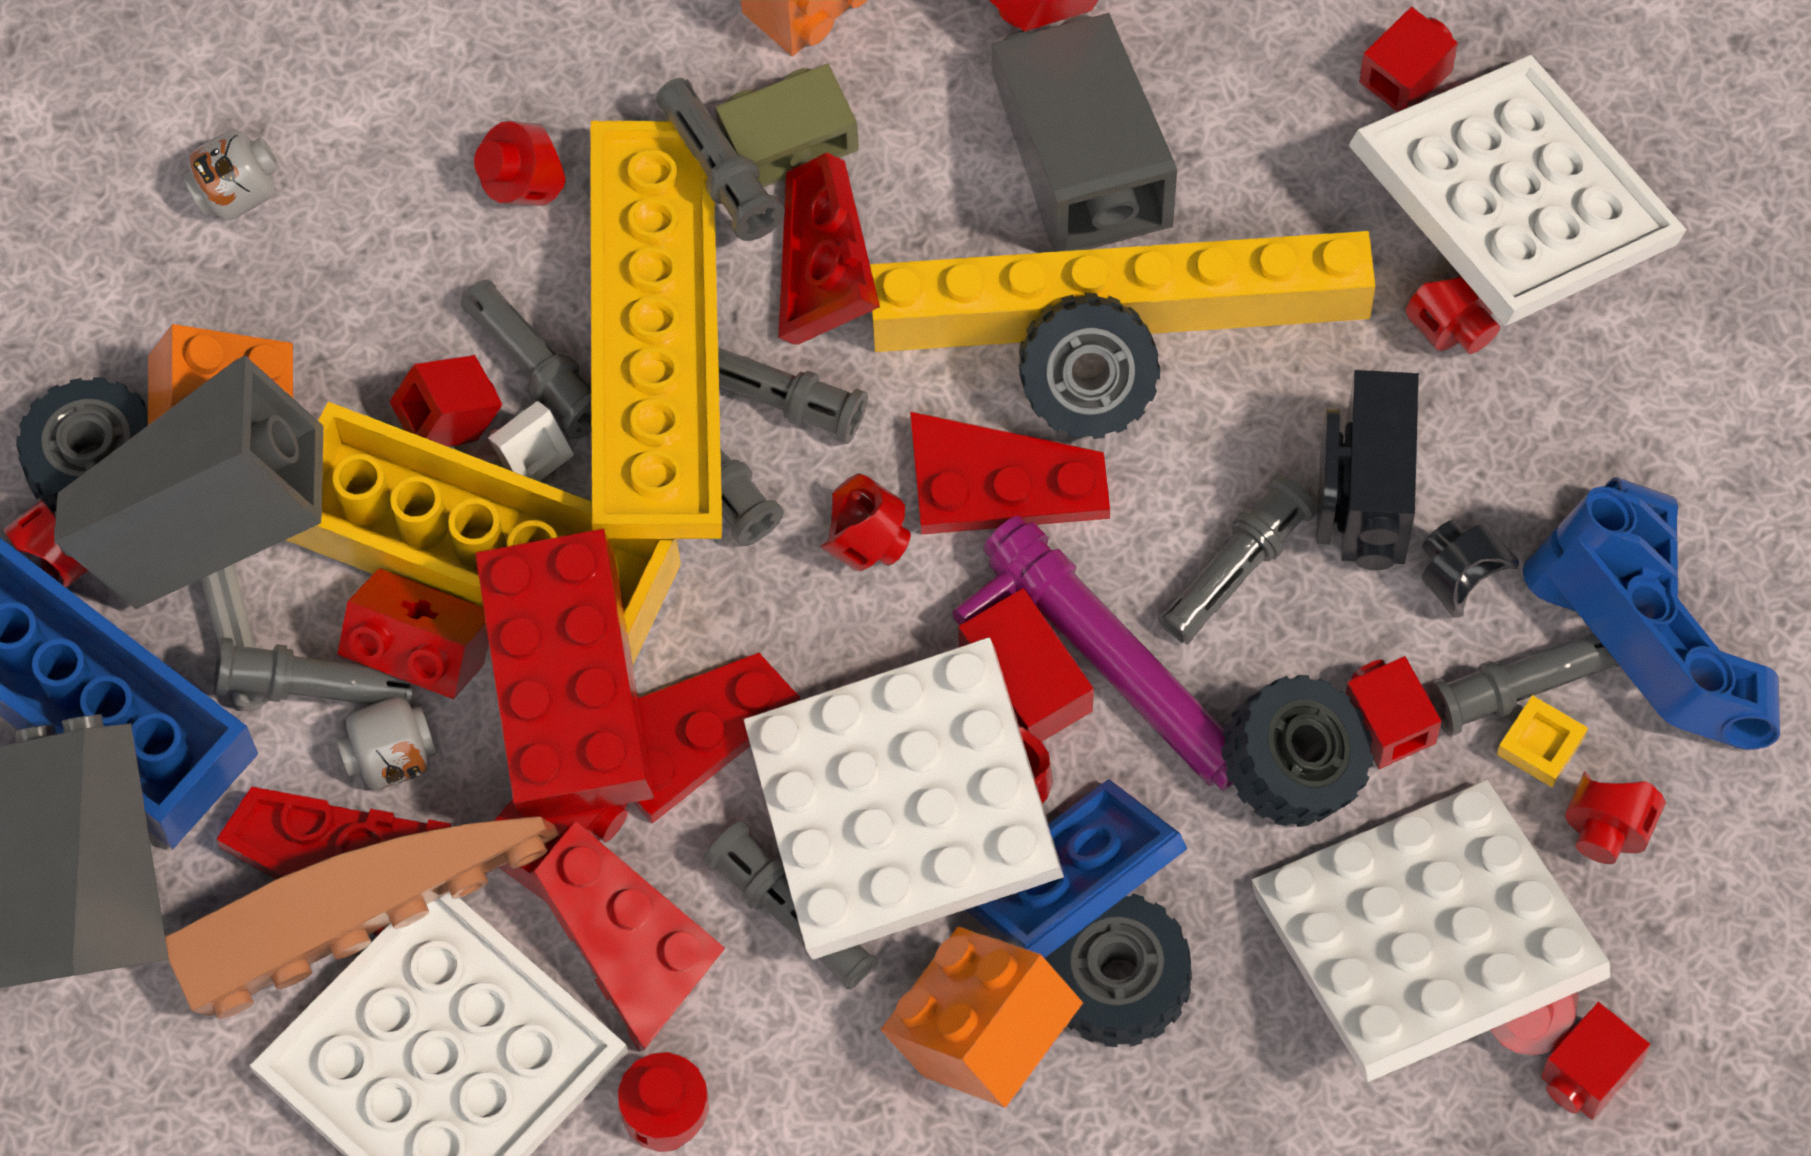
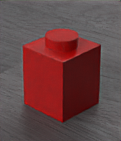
M1411 6L1363 53L1359 82L1396 112H1400L1421 103L1453 71L1458 42L1441 21L1432 17L1426 18Z
M476 355L414 364L389 401L405 431L447 447L478 441L503 405L493 383L487 377Z
M1406 656L1388 664L1383 659L1375 660L1362 666L1352 674L1351 680L1347 682L1345 694L1351 698L1349 701L1355 709L1359 708L1364 717L1363 722L1366 730H1370L1372 737L1370 750L1371 754H1374L1373 760L1378 769H1382L1437 743L1442 721Z
M1598 1001L1548 1057L1541 1078L1548 1083L1546 1091L1559 1106L1573 1114L1580 1110L1593 1120L1643 1064L1651 1044Z

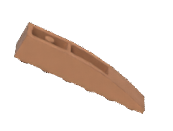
M542 817L471 823L412 834L343 853L279 878L166 936L169 962L191 1010L207 1016L216 1014L218 1020L226 1019L252 1006L254 1001L251 995L272 984L275 985L277 990L284 989L306 979L313 973L310 965L330 954H333L335 959H342L359 952L371 943L368 935L390 923L394 929H399L419 921L430 912L427 904L450 893L453 899H457L479 890L488 883L485 874L507 863L514 869L539 859L547 852L544 844L559 837V834L554 824Z

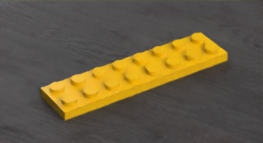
M590 120L592 531L604 528L609 539H721L715 202L711 199L706 189L707 175L687 148L671 121Z

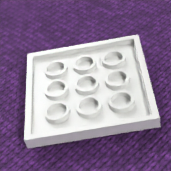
M1532 55L1360 128L1349 144V147L1504 326L1676 246L1687 230Z
M990 638L744 719L804 944L812 960L1064 877L996 650Z
M1488 780L1252 879L1253 891L1258 903L1367 1082L1611 978L1608 958Z
M448 893L427 904L430 912L419 921L399 929H394L390 923L250 1065L253 1073L344 1156H530L627 1055L628 1050L627 1045L467 904L460 898L453 899L451 894Z

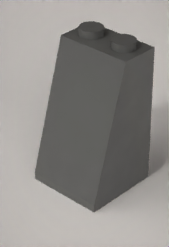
M1105 13L1094 17L1079 15L1069 18L1060 26L1037 32L1018 31L1006 36L1002 41L992 43V74L1053 252L1089 250L1173 227L1177 168L1110 14Z
M243 356L233 361L58 492L54 543L67 556L73 557L100 579L107 589L114 591L131 606L138 609L320 524L322 518L324 426L247 356Z
M102 715L72 718L62 721L64 733L56 734L55 725L20 729L15 731L17 743L0 746V988L169 960L131 724L104 726Z

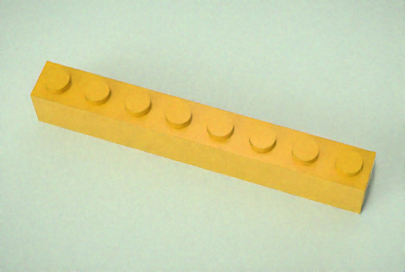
M1369 231L870 264L880 308L872 311L875 352L1021 343V341L1026 339V329L1031 321H1036L1042 315L1041 310L1049 304L1053 306L1061 302V298L1072 294L1074 297L1085 296V293H1097L1098 297L1108 298V296L1119 299L1123 306L1126 308L1130 306L1139 314L1140 319L1147 325L1151 334L1366 320L1371 317L1376 287Z

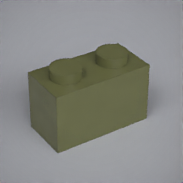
M829 63L814 69L801 68L786 75L780 82L757 91H740L728 98L725 103L715 107L719 128L738 156H744L754 161L760 173L758 180L763 187L786 179V172L826 152L841 158L859 151L856 118Z

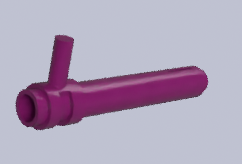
M1014 516L999 526L983 547V551L991 558L989 566L997 576L952 610L953 618L960 626L1024 588L1037 608L1208 786L1216 784L1222 791L1230 788L1233 782H1229L1225 773L1228 770L1226 761L1222 760L1221 748L1225 746L1224 728L1075 574L1077 566L1060 549L1052 550L1047 545L1049 537L1034 522L1026 523L1020 516Z

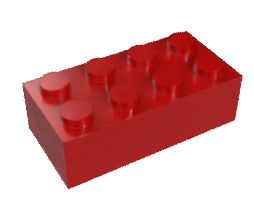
M605 529L476 552L475 556L513 801L523 818L542 817L546 819L653 799V785L615 553Z

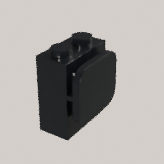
M1354 370L1346 419L1345 438L1342 432H1340V409L1326 408L1319 460L1317 544L1330 545L1333 524L1337 522V530L1342 533L1341 561L1356 562V565L1363 569L1385 570L1394 564H1405L1415 516L1419 373Z

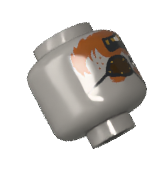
M230 129L191 152L188 159L189 171L183 174V178L196 204L206 216L215 213L222 219L230 221L266 202L273 196L275 184L271 173L280 169L272 150L262 137L251 141L242 131Z
M400 696L391 697L351 711L346 718L348 736L336 739L348 776L361 772L365 784L374 790H381L422 776L428 769V757L437 754L421 705L411 708L409 702Z

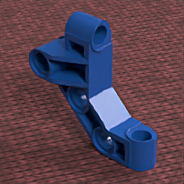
M1613 477L1605 486L1593 488L1524 562L1522 572L1528 588L1538 598L1548 603L1577 612L1655 711L1670 725L1745 750L1762 749L1777 742L1780 737L1779 676L1777 673L1765 665L1720 651L1678 599V503L1675 497L1619 477Z

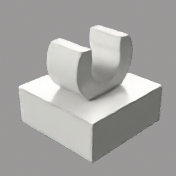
M536 401L526 410H519L515 413L516 417L499 430H492L488 437L505 469L539 482L574 456L552 413L539 401Z

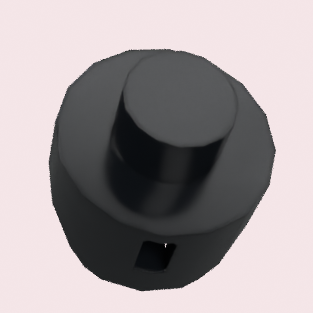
M1449 520L1434 530L1422 544V549L1432 559L1421 576L1422 582L1431 589L1447 611L1456 618L1464 616V606L1468 595L1481 580L1495 572L1510 568L1517 569L1519 566L1517 557L1509 548L1505 547L1492 532L1488 524L1477 525L1465 532L1455 520Z

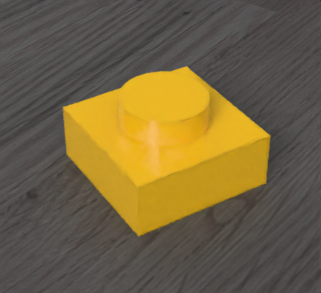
M1532 695L1500 743L1496 755L1553 788L1585 739L1588 727Z

